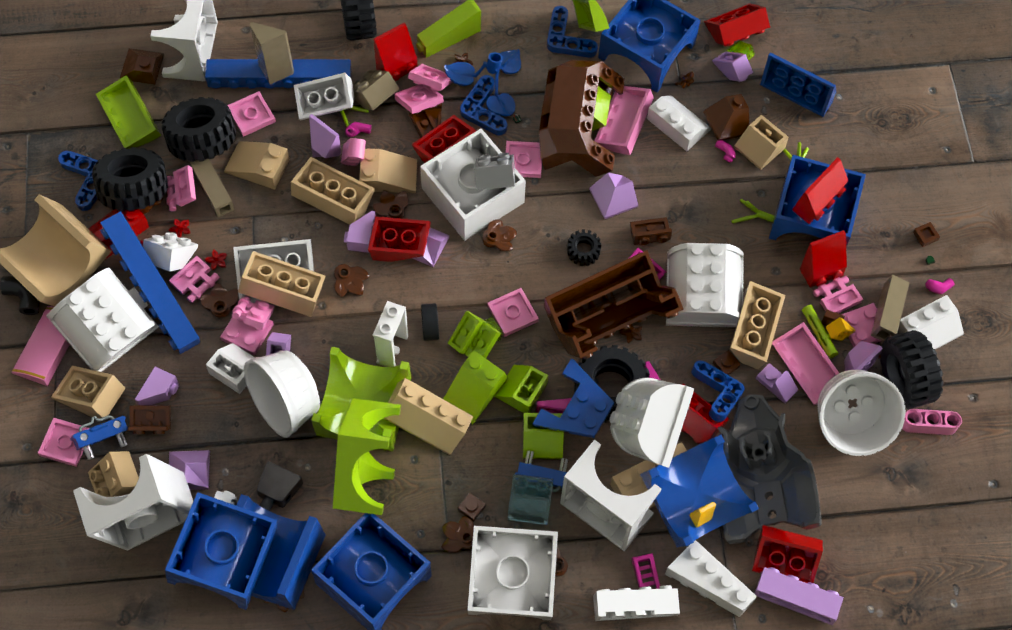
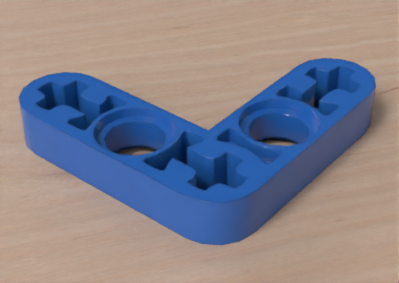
M564 6L555 7L552 12L547 38L548 50L560 54L587 58L594 57L598 51V44L591 39L565 36L568 10ZM559 13H562L561 20H558ZM559 26L562 28V30L560 32H556L553 30V28ZM570 43H574L577 45V47L575 49H571L567 45Z
M484 75L462 102L460 114L464 119L495 135H503L507 131V121L503 117L482 107L495 88L494 78L490 75ZM475 94H480L482 96V99L475 100L473 99V96ZM481 115H486L489 119L487 121H481L479 120V117Z
M63 151L58 157L62 168L87 176L75 197V203L81 211H88L97 200L95 189L90 190L88 186L94 183L92 170L98 160L72 151ZM82 163H89L86 169L79 168Z
M701 360L696 361L691 370L692 375L720 392V395L709 411V416L714 421L722 422L739 401L745 388L741 382L709 363ZM714 378H718L722 382H717L714 380ZM723 398L728 399L731 403H726L723 401Z

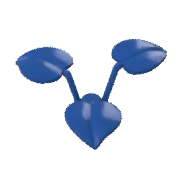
M519 49L501 53H490L487 62L484 61L476 73L474 67L467 62L444 65L447 77L455 84L461 86L473 84V77H477L486 67L489 73L495 74V95L488 97L486 101L488 110L500 116H511L514 114L515 101L512 96L507 93L500 95L498 93V77L500 69L506 74H515L520 70L521 59Z

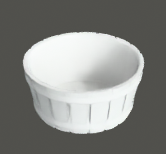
M288 350L279 351L274 354L255 357L245 362L244 376L249 393L264 420L278 435L284 438L291 436L313 416V413L316 414L319 411L320 399L315 381L307 367L292 352Z
M865 370L841 372L825 384L819 395L818 417L822 433L826 440L842 453L853 456H866L877 451L879 452L897 438L899 431L903 427L906 413L904 399L898 388L879 374ZM849 399H851V400L857 399V401H856L857 407H856V408H855V407H851V408L848 407V406H849V403H848V400H849Z

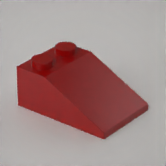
M405 22L374 38L376 70L389 71L396 82L418 67L417 56Z
M375 216L368 247L372 260L393 262L423 257L431 222Z
M842 230L809 244L800 271L810 288L813 286L818 287L831 279L841 278L844 275L847 267L845 231Z

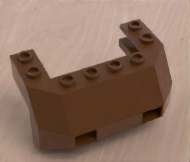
M570 60L548 70L539 127L540 155L545 170L574 161L596 177L613 171L615 155L592 140L591 134L598 86L611 95L612 98L613 90L620 95L623 94L625 78L602 61Z
M648 250L545 297L544 308L552 328L567 353L580 359H587L593 356V352L598 350L596 346H593L597 343V340L612 337L615 331L626 330L631 327L630 324L636 321L637 323L643 322L651 314L673 318L678 315L679 311L683 310L676 288L660 284ZM625 285L628 286L627 289L613 295L612 291ZM579 307V308H580V311L574 313V312H573V309H576V308Z

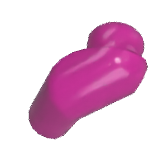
M354 122L346 127L345 133L348 137H354L361 132L370 134L372 125Z
M723 140L716 142L715 147L726 153L723 157L724 160L731 163L733 158L736 157L733 146Z
M951 278L946 279L944 282L929 279L925 283L926 288L936 294H943L955 285Z

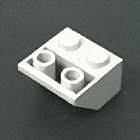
M165 233L162 236L152 235V238L144 239L143 248L156 267L167 271H174L184 268L197 250L198 244L191 242L189 238L177 237L175 233Z
M234 343L218 349L206 363V367L210 375L240 394L247 386L244 376L245 362L255 357Z

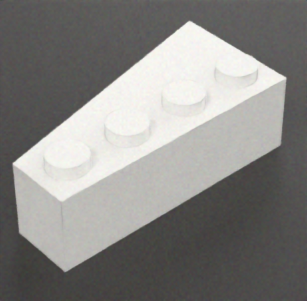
M696 540L667 567L665 573L666 576L681 582L680 584L687 588H692L699 592L701 596L713 600L717 605L738 617L753 604L757 597Z
M671 585L660 586V589H651V587H640L639 590H631V588H621L612 591L610 589H602L596 591L593 596L595 621L668 617L680 614L678 588L672 589Z

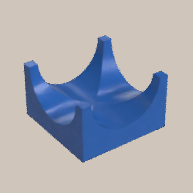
M628 0L608 24L609 29H605L601 33L598 58L605 61L608 55L611 54L627 57L644 70L650 79L651 89L658 93L671 64L685 46L690 49L694 47L700 19L667 0Z
M721 434L673 457L669 468L657 465L640 474L648 490L654 484L661 488V492L655 498L654 503L676 547L688 546L708 532L759 509L756 502L752 501L744 493L736 481L725 457L723 449L725 441ZM715 502L716 507L712 519L696 528L689 516L690 513L706 504Z

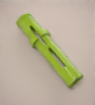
M813 305L805 306L801 311L817 337V342L821 345L829 359L836 357L839 353L816 314Z

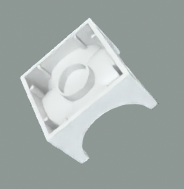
M184 0L187 4L186 12L184 15H175V25L162 30H152L150 37L152 41L162 42L176 48L184 56L176 65L163 67V78L206 81V61L211 57L218 24L213 0Z
M594 440L564 476L560 504L625 552L653 516L654 512L648 508L661 492V488L654 484L646 492L633 496L620 495L607 489L596 474L594 462L601 444Z
M474 526L468 615L501 614L551 620L553 617L558 532Z

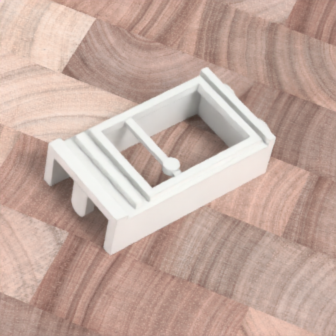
M387 301L373 333L376 356L378 358L376 364L385 367L396 366L395 355L400 353V348L394 346L393 338L397 336L408 339L406 307Z

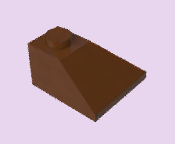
M129 48L120 79L127 75L133 82L155 85L164 53Z
M742 94L726 96L703 111L718 141L741 137L749 126V107Z

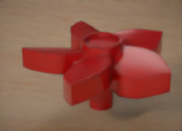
M175 219V226L168 230L172 233L176 232L177 237H181L182 233L190 234L191 232L188 228L189 220L180 222Z
M213 249L212 257H207L204 260L211 263L212 271L217 266L226 268L224 260L227 254L220 253L218 255V252Z

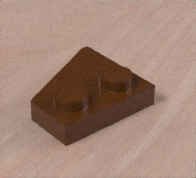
M442 103L435 107L424 109L419 113L411 114L409 112V116L420 138L441 124Z

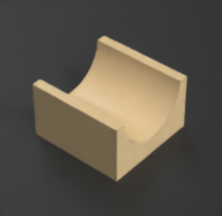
M39 194L35 198L40 209L37 221L31 230L18 242L8 247L0 248V264L40 302L55 307L62 299L91 277L111 253V250L62 204Z

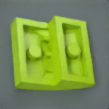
M466 311L448 344L467 357L473 351H476L484 358H487L501 333L478 316Z

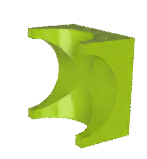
M331 347L330 369L324 398L317 414L313 413L311 420L316 435L338 440V433L353 398L388 403L398 382L404 378L411 381L409 362L401 361L400 365L394 367L374 366L356 361L342 353L339 348ZM383 418L369 431L380 436L389 437V447L383 450H394L399 427Z
M352 399L338 433L333 509L376 515L383 514L384 504L370 498L363 489L362 484L372 480L394 479L395 469L380 464L369 452L375 449H388L390 438L374 434L369 430L381 419L399 415L401 410L400 404Z

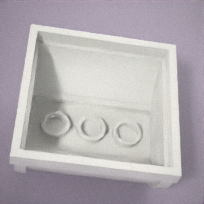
M684 243L672 247L667 252V286L676 288L683 310L679 311L678 315L673 318L666 317V326L736 327L743 305L744 253L740 248L730 244Z
M106 268L92 276L62 299L46 315L89 368L99 372H103L159 327L110 268Z
M639 378L628 383L618 393L616 397V410L610 416V430L617 445L631 455L669 468L694 388L654 378Z

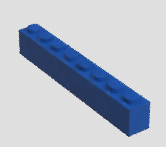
M207 59L205 79L207 86L212 88H292L297 84L341 73H346L351 78L352 67L351 59H292L293 75L270 85L259 67L258 59Z
M120 211L100 222L102 226L101 234L105 240L109 239L112 243L110 248L114 255H119L122 259L119 261L124 271L128 270L131 276L129 279L134 287L138 286L141 290L139 293L144 303L148 302L151 306L149 311L154 319H159L161 324L158 326L164 335L168 334L171 340L168 342L174 351L178 350L182 354L200 343L199 336L122 212Z

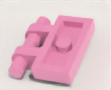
M186 165L174 171L173 176H167L168 197L166 198V203L169 205V211H176V205L182 207L196 200L192 167Z
M196 256L169 280V283L182 295L189 290L191 294L187 297V300L193 303L196 299L199 300L208 288L216 285L215 282L220 277L216 273L209 277L207 273L211 271L210 267ZM202 279L204 282L196 288L194 285Z
M846 275L841 278H835L831 283L822 284L813 291L815 297L821 295L825 297L820 300V304L825 312L830 310L839 314L862 303L863 298L854 284L848 287L845 285L849 282V278ZM835 288L839 290L833 294L831 293V290Z
M247 295L240 298L238 305L232 310V317L234 319H244V324L263 329L273 314L275 306L258 300L252 303L250 302V296Z

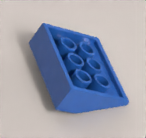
M771 52L769 53L760 85L824 117L834 100L836 85Z

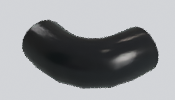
M3 276L1 278L0 289L2 295L18 296L20 299V313L25 315H36L39 313V300L14 276Z

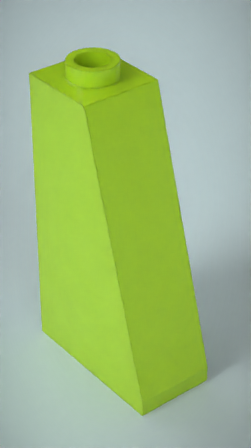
M467 0L417 34L416 47L420 53L423 52L427 58L480 32V8L474 0Z

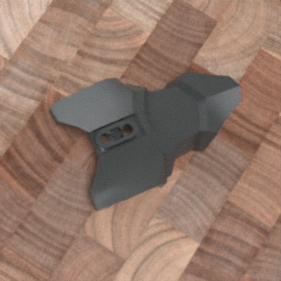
M748 395L739 400L730 429L726 430L723 427H718L725 441V457L736 481L744 493L752 501H755L759 507L758 510L723 525L725 539L728 544L745 542L761 530L762 525H778L784 522L804 528L805 530L822 525L817 482L811 460L805 458L800 450L788 443L784 431L785 413L779 417L763 395ZM773 496L771 500H767V497ZM771 512H774V514H776V517L773 519L770 518V516L772 515Z

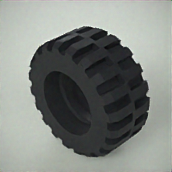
M341 0L346 38L350 41L374 38L377 35L373 0Z
M211 97L191 98L189 101H182L179 105H174L171 111H167L162 120L161 127L169 152L183 161L194 162L198 160L201 162L205 159H213L217 155L220 156L231 147L236 137L231 110L221 100H215Z
M131 147V149L122 148L119 151H112L110 154L104 155L102 159H99L92 170L97 199L104 206H108L112 210L134 211L135 209H145L146 206H152L156 201H160L168 188L164 161L154 151H148L145 148L137 149L136 147Z
M916 330L887 337L881 345L883 348L880 353L882 373L886 379L898 388L904 399L905 408L913 409L937 401L943 392V373L932 343L927 340L924 334Z
M606 345L601 346L599 351L593 352V356L582 359V363H579V366L593 380L604 372L619 373L629 383L639 378H649L650 375L649 370L645 368L646 364L643 359L638 360V354L635 352L631 354L626 347L619 349L618 345H612L611 348H607ZM575 383L574 385V393L579 387V384ZM610 397L614 402V406L609 412L604 423H606L607 420H610L612 412L616 410V397Z

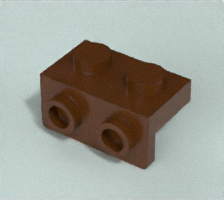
M667 217L630 222L634 245L639 244L643 246L653 242L664 243L671 240L672 229L669 228Z
M171 405L130 406V426H127V431H133V434H145V431H153V434H165V431L171 429Z

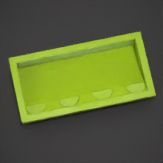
M572 0L579 28L593 32L609 29L606 16L596 0Z
M127 75L96 93L124 148L139 147L162 136L133 82Z

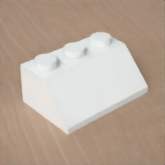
M346 73L294 85L299 120L308 119L311 114L317 117L350 109L353 106L354 90L352 79Z
M671 95L661 96L648 109L647 119L685 151L692 148L711 130L710 126Z
M947 295L903 317L900 320L897 334L912 330L919 331L932 343L933 349H937L964 334L958 309Z

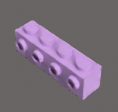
M764 567L754 592L759 598L833 625L837 620L844 598L833 590L826 591L820 589L817 584L799 581L798 577L793 575L786 576L772 567Z

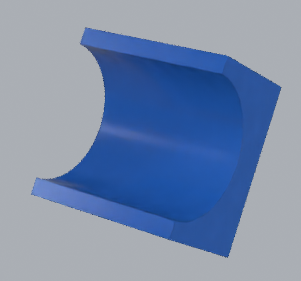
M792 155L769 239L776 241L779 236L793 232L806 233L822 239L844 230L847 247L851 238L866 174L844 168L848 178V182L844 186L846 191L840 198L837 196L834 198L835 203L829 209L826 207L823 209L825 213L818 221L814 219L809 225L792 209L803 193L830 164Z
M197 492L165 568L167 583L176 585V583H187L206 588L232 600L239 608L247 610L276 537L277 520Z
M241 494L236 506L277 520V534L252 596L295 610L326 535L318 519L309 516L307 521L285 518L262 508L252 501L249 496Z
M365 513L311 569L315 584L367 630H381L385 620L398 602L418 583L422 581L427 582L432 577L431 562L379 517Z

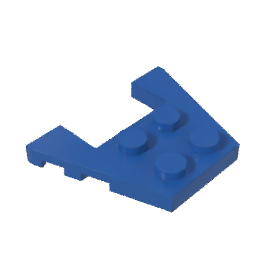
M571 358L562 375L579 384V387L560 418L541 408L533 422V426L595 438L614 406V402Z

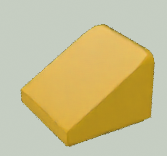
M841 317L826 326L831 339L838 341L846 339L856 331Z
M715 502L706 504L690 513L689 516L696 528L712 519L716 507Z

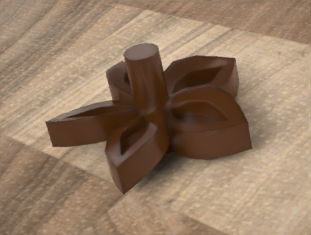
M464 53L462 57L455 54L456 61L454 63L467 62L473 65V62L468 59V53Z
M693 71L686 75L681 74V80L676 82L675 85H681L683 89L686 85L689 87L694 82Z
M630 324V328L620 331L621 335L627 336V343H630L633 338L635 340H642L640 334L642 326L637 325L633 327Z

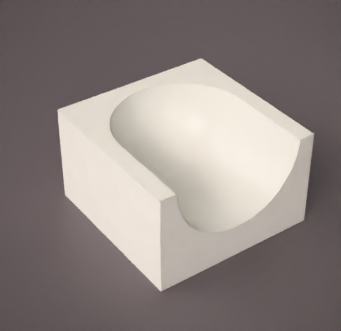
M482 128L420 166L421 187L464 241L486 228L493 220L500 219L525 202L526 180L516 169L514 187L477 190L474 172L476 158H479L481 155L494 157L502 153Z
M145 454L139 457L140 476L130 494L105 497L82 487L73 490L87 536L128 551L184 523L193 504V498L184 472Z

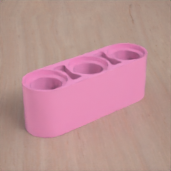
M357 138L348 139L343 144L341 163L356 166L364 160L366 141Z
M909 409L905 413L902 429L910 433L952 435L962 424V418L957 412ZM908 418L913 419L915 423L909 422ZM927 419L932 420L934 425L930 424ZM947 421L953 422L954 426L948 424Z

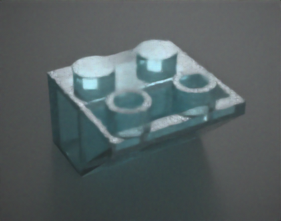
M513 474L508 520L548 525L553 479Z

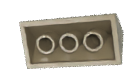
M250 22L258 64L269 84L271 85L293 75L294 68L287 32Z

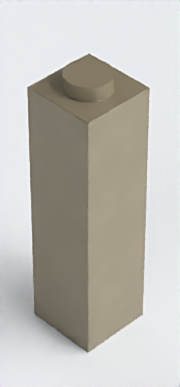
M205 159L201 162L198 160L194 162L188 161L217 218L234 211L233 202L210 160Z
M893 274L883 285L871 332L872 337L883 342L887 337L897 335L909 287V282Z

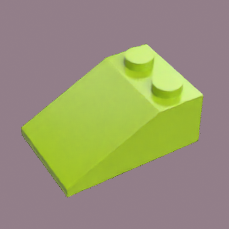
M473 351L460 368L443 400L472 415L471 424H474L508 377L503 370L476 351Z

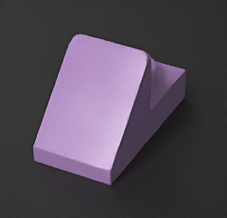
M770 363L756 376V380L785 404L798 391L789 372L786 370L782 374Z

